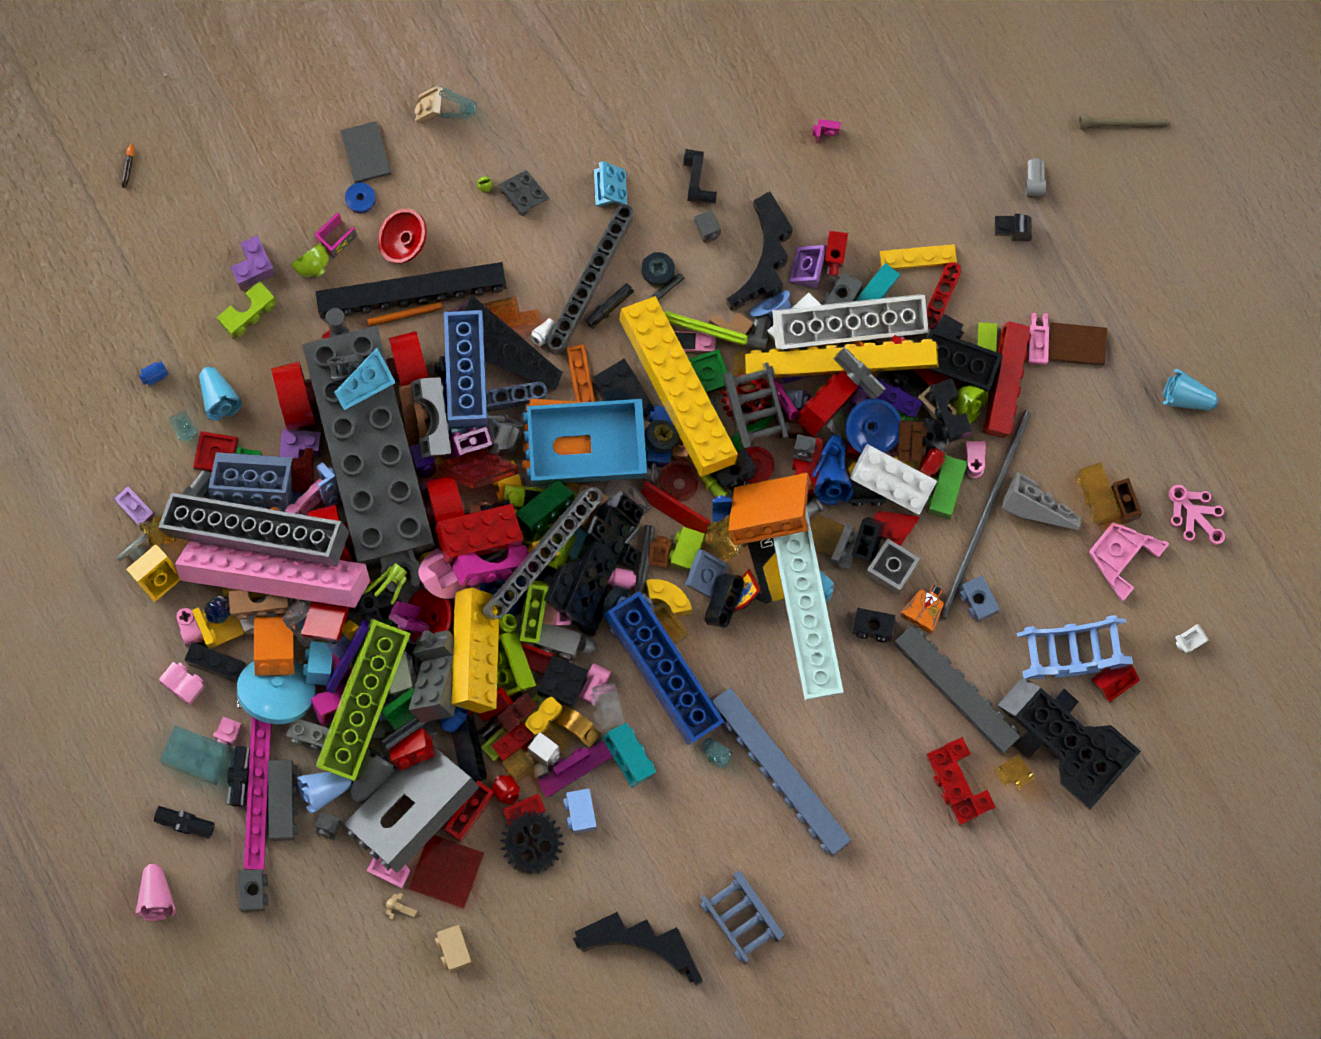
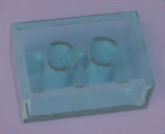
M175 725L160 762L164 766L217 786L231 753V748L228 745Z

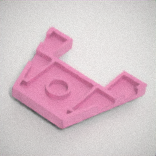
M1112 522L1091 548L1089 555L1119 599L1124 602L1134 587L1120 577L1119 574L1141 547H1144L1156 558H1159L1169 546V543Z

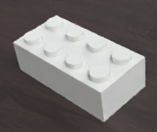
M866 444L849 476L855 482L920 515L937 483L935 479Z

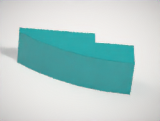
M885 263L856 301L885 298L889 290L899 280L900 274Z

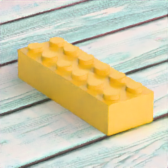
M471 587L455 592L451 705L483 713L496 709L499 619L488 620L483 614L484 606L493 595ZM493 606L492 613L496 616L497 608Z

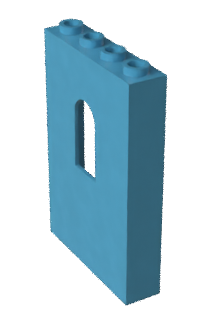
M642 399L527 406V412L523 413L524 424H528V431H525V443L529 442V449L526 450V461H530V468H527V480H531L532 485L553 484L557 480L561 483L647 478ZM590 435L591 453L559 455L553 450V442L559 437Z

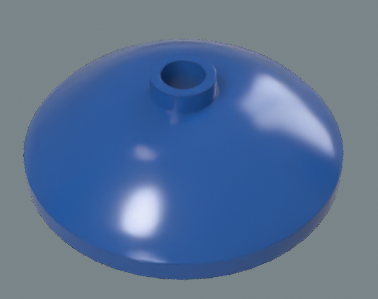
M881 399L861 401L852 408L846 419L845 433L848 442L859 453L863 452L866 444L883 453L889 452L898 442L899 420H901L898 411L890 403ZM869 423H873L872 429H868Z

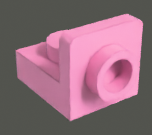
M223 717L217 732L213 735L217 740L216 743L225 747L228 744L233 746L242 724Z

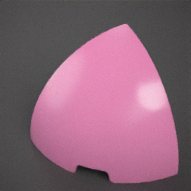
M439 548L432 551L422 561L418 571L419 578L425 588L433 595L451 599L455 598V592L466 589L465 586L460 585L451 565L445 564L442 551Z

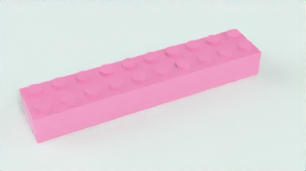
M195 541L188 542L175 563L180 581L353 608L356 607L370 582L366 564L339 560L337 566Z

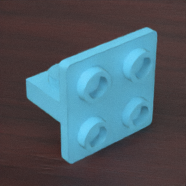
M604 161L600 162V168L594 170L596 206L602 207L612 203L627 204L625 170Z

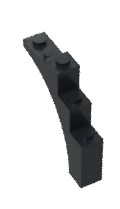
M770 191L755 199L753 203L763 231L762 255L750 279L737 292L727 298L726 304L730 310L733 308L739 309L745 305L746 301L759 298L762 292L768 298L776 296L783 290V282L776 273L775 268L777 270L783 268L786 262H788V255L779 241L784 242L788 240L792 235L793 228Z

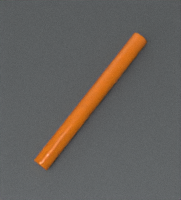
M441 302L369 318L367 322L368 326L440 310L442 306Z

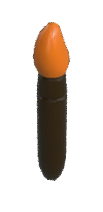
M133 144L129 145L126 151V160L121 179L123 188L128 185L135 154Z

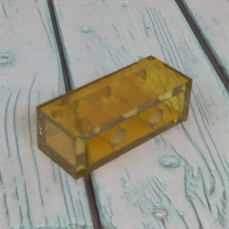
M1102 462L1079 469L1076 479L1078 485L1082 486L1085 492L1083 493L1085 503L1089 504L1091 508L1089 513L1092 521L1096 522L1097 526L1119 520L1121 513Z

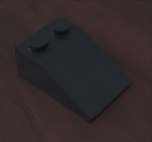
M625 358L592 377V384L603 401L642 399L643 418L649 415L651 411H654V407Z

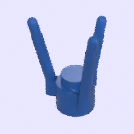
M831 435L822 456L812 474L813 478L817 475L828 453L836 455L840 452L841 470L845 469L846 446L842 445L843 439L840 436Z

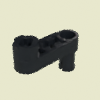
M685 149L683 166L692 167L687 201L697 203L703 201L715 204L717 191H706L699 188L704 151Z

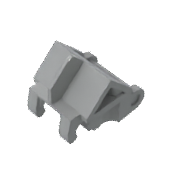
M505 413L487 415L488 426H479V429L487 427L491 442L494 444V448L489 453L498 454L503 449H506L504 450L505 455L515 452L518 449L517 444L520 442L525 426L514 419H509Z

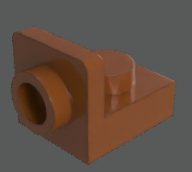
M657 536V538L651 541L649 565L669 566L668 558L673 540H668V537Z

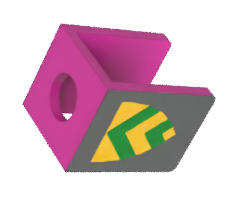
M338 212L314 234L316 242L318 244L321 242L328 254L333 258L357 237L356 230L352 227L332 247L323 240L342 222Z

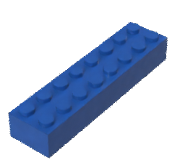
M640 591L603 615L687 745L692 744L724 723L721 715Z

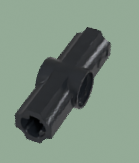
M233 746L231 767L228 769L227 783L229 784L227 805L244 806L246 786H248L250 747Z
M158 806L154 815V822L157 824L171 827L173 830L189 835L191 833L207 839L211 838L215 823L212 821L198 818L194 814L179 810L178 812L162 806Z

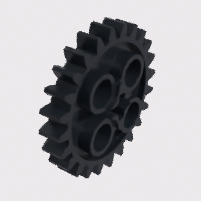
M532 810L531 816H528L526 811H524V817L516 814L518 820L515 821L510 818L512 825L505 824L508 831L501 832L506 836L505 839L500 840V842L505 843L501 850H507L503 857L511 858L508 864L515 862V870L521 866L522 873H524L526 868L529 874H532L533 869H536V872L539 874L541 867L547 871V864L554 866L552 859L559 860L556 853L563 852L558 848V846L564 845L563 842L558 840L563 837V834H557V831L561 828L553 827L556 821L549 822V815L542 818L543 812H540L538 816L535 815L534 810ZM535 823L541 825L542 829L539 834L531 832V826ZM524 826L529 831L531 838L537 839L535 846L541 855L540 858L537 857L531 845L527 846L529 839L523 830ZM518 832L524 835L523 842L519 844L513 840L514 834ZM543 841L550 843V849L547 852L540 850V844ZM525 850L533 852V858L530 861H525L522 858Z

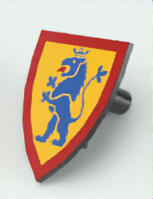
M750 569L742 576L744 586L734 612L746 608L754 599L760 602L765 600V595L760 593L761 589Z

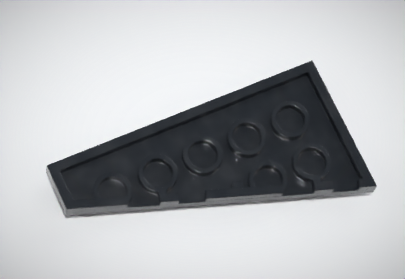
M471 294L465 311L482 310L485 362L531 381L542 382L546 387L556 390L563 372Z

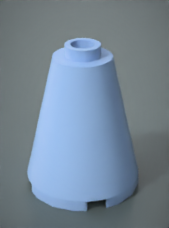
M331 772L297 777L299 780L297 781L300 796L302 801H306L309 806H306V809L311 814L350 789L353 780Z

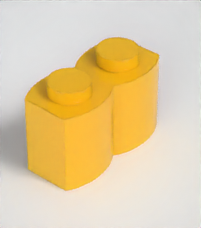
M549 697L542 702L537 712L529 716L525 726L535 736L539 732L542 734L548 728L549 722L559 717L563 707L553 697Z

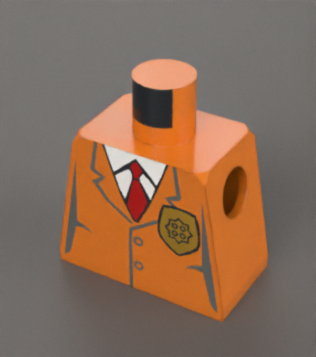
M933 585L928 593L920 589L902 610L900 617L932 635L944 602L938 599L943 590L936 585Z

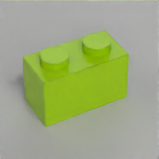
M683 527L681 532L678 531L674 541L677 543L675 550L671 549L668 558L671 560V567L690 572L698 549L701 550L705 534Z

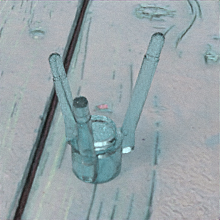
M439 86L443 88L442 91L454 97L442 93L439 95L442 98L461 104L460 111L463 112L440 114V117L468 119L469 115L474 116L477 102Z

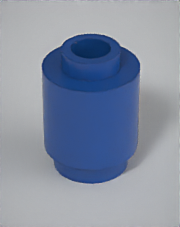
M161 361L159 363L154 362L141 369L139 377L144 385L148 384V386H151L165 379V376L169 374Z
M456 706L453 717L440 719V726L446 732H454L467 719L468 711Z

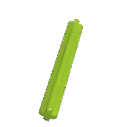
M664 312L670 324L740 345L747 343L748 336L672 312Z

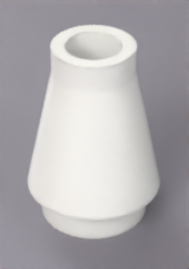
M548 318L544 323L531 331L530 339L537 346L546 344L556 323Z

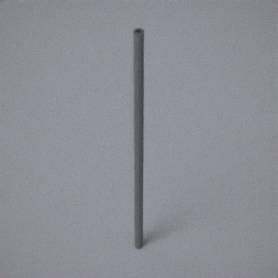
M1025 410L942 608L939 617L943 619L948 617L1032 413Z

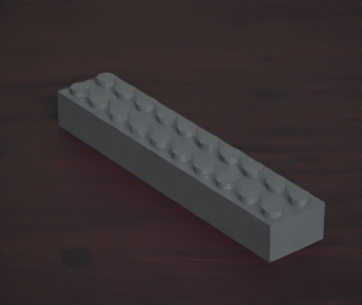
M172 492L159 524V528L168 537L331 566L338 565L349 534V530L341 521Z

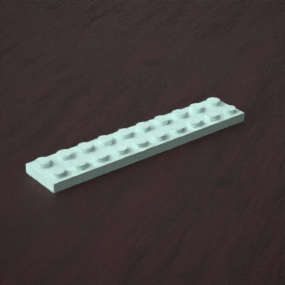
M807 506L805 518L809 525L808 531L773 538L805 701L844 693Z

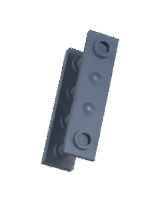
M739 870L733 874V884L709 900L704 895L701 896L702 902L700 906L705 913L709 912L730 941L736 950L733 953L738 961H743L747 964L749 959L746 955L770 939L773 940L775 938L779 942L785 935ZM736 890H742L745 894L744 900L721 916H718L713 906ZM753 906L756 910L755 916L730 933L724 923L746 907ZM759 922H764L768 927L766 933L741 949L735 939Z

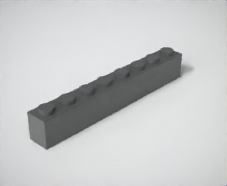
M911 625L895 640L894 645L1003 756L1020 739L1018 729L1014 725L1010 726L1005 721L1006 717L1000 711L996 712L991 707L992 703L986 697L982 698L977 693L979 691L973 683L969 684L964 679L965 675L959 669L955 670L951 666V661L945 655L941 656L937 652V646L931 641L928 642L924 638V633L918 627L914 628Z

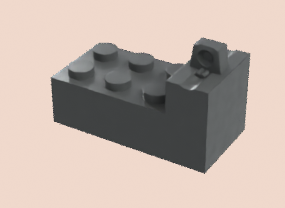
M429 630L423 631L422 636L417 637L413 653L422 663L409 711L422 723L453 717L456 706L451 705L454 635L449 630L432 633Z

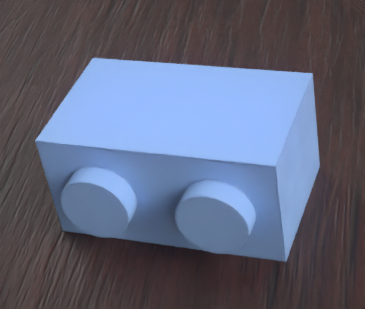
M590 789L567 792V798L563 800L565 810L570 811L571 817L567 818L569 829H573L574 834L597 830Z

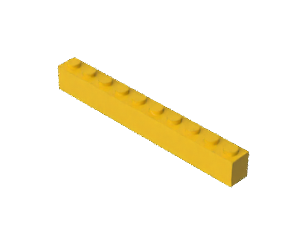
M923 339L921 343L905 340L902 341V344L883 342V345L876 346L875 343H865L864 346L856 347V344L845 345V348L871 372L939 368L938 345L932 339ZM836 345L826 346V349H818L815 346L807 347V350L789 348L788 351L781 352L780 349H770L768 353H762L761 350L750 351V354H745L746 374L764 370L763 364L767 362L774 369L775 377L772 378L839 374L842 370L845 373L847 372L833 359L843 349L837 348Z

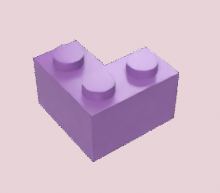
M258 236L240 243L247 260L231 267L240 290L275 275Z
M282 429L279 457H292L294 473L300 474L302 455L321 457V433Z

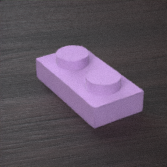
M126 487L114 498L117 504L139 527H142L154 516V513L129 487Z

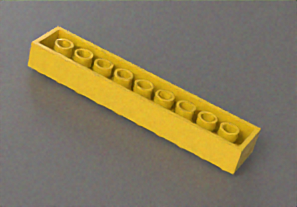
M656 296L622 308L619 320L700 477L734 465L738 453Z

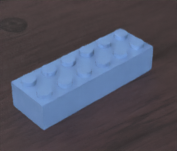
M482 310L444 312L449 428L488 426Z

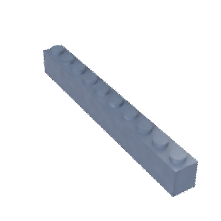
M729 688L714 699L712 703L725 721L723 723L724 727L729 733L733 731L737 736L735 740L741 748L745 747L749 753L747 755L753 763L757 762L761 767L759 770L765 778L769 777L773 782L771 784L773 789L778 794L782 793L785 797L783 801L790 809L794 808L797 812L795 816L800 823H805L809 827L808 833L814 840L817 838L820 841L822 851L826 855L830 854L833 857L850 844V837L734 691Z

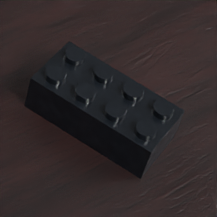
M933 329L928 330L925 339H932L938 345L939 368L925 369L969 385L978 386L986 391L990 390L1003 354Z

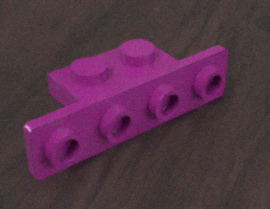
M601 741L588 750L586 747L584 749L578 748L571 753L572 756L568 759L562 758L555 762L553 771L537 781L544 795L547 798L610 760L612 754L605 743Z

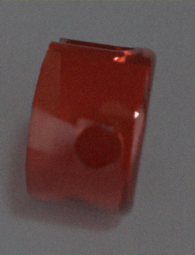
M683 460L668 463L661 472V490L679 502L687 501L694 496L698 488L699 478L697 470L692 464ZM676 479L684 480L685 486L682 489L675 488L674 481Z

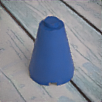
M828 453L819 469L814 493L817 499L824 504L837 505V502L842 500L844 503L853 495V487L846 467L844 470H841L839 453L836 455Z

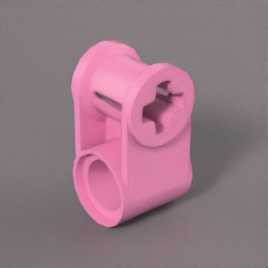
M966 441L965 443L966 471L968 476L973 479L980 478L984 472L985 441Z
M188 608L180 609L177 612L176 618L185 646L189 647L191 642L197 644L205 641L193 612ZM185 615H188L187 622L184 621Z

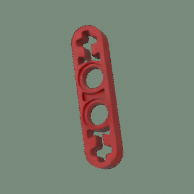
M950 262L945 266L927 306V319H930L932 312L935 314L933 320L935 323L928 325V330H934L960 277L961 267L955 262ZM955 268L956 273L952 275L951 280L947 279L949 270ZM942 284H948L950 286V291L946 293L942 292L940 290V286ZM935 300H940L943 303V307L936 309L932 303Z

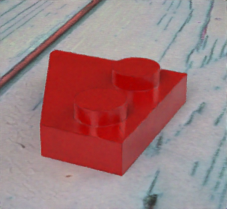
M877 511L873 519L886 523L882 535L883 539L887 540L888 538L901 546L920 517Z

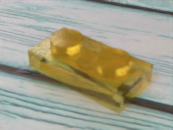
M554 721L549 722L548 728L542 733L559 746L561 754L574 741V738Z

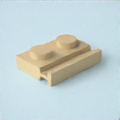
M435 86L419 95L418 98L421 101L415 108V121L422 123L440 113L442 96L439 93L443 88Z

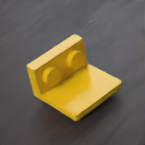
M227 600L219 603L221 605L217 604L203 611L199 607L192 610L209 649L244 635L240 621L230 614V606L226 609Z

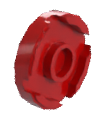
M759 446L746 448L759 472L755 473L756 476L754 478L744 481L750 484L767 481L774 471L772 455L766 449ZM737 467V472H738V474H739L740 471H741V468H740V467Z

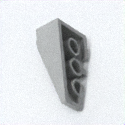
M1019 472L1015 474L1004 497L1002 508L1018 517L1075 530L1080 529L1082 517L1065 504L1055 502L1051 493L1047 492L1045 494L1037 488L1039 484Z

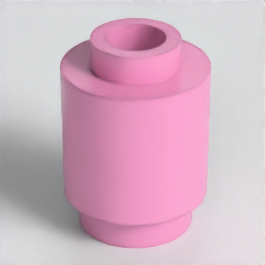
M614 568L608 584H611L612 587L620 586L630 590L631 586H635L636 575H633L631 570Z

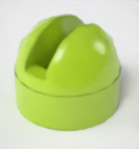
M484 176L478 180L477 185L481 192L487 193L492 189L493 184L489 177Z

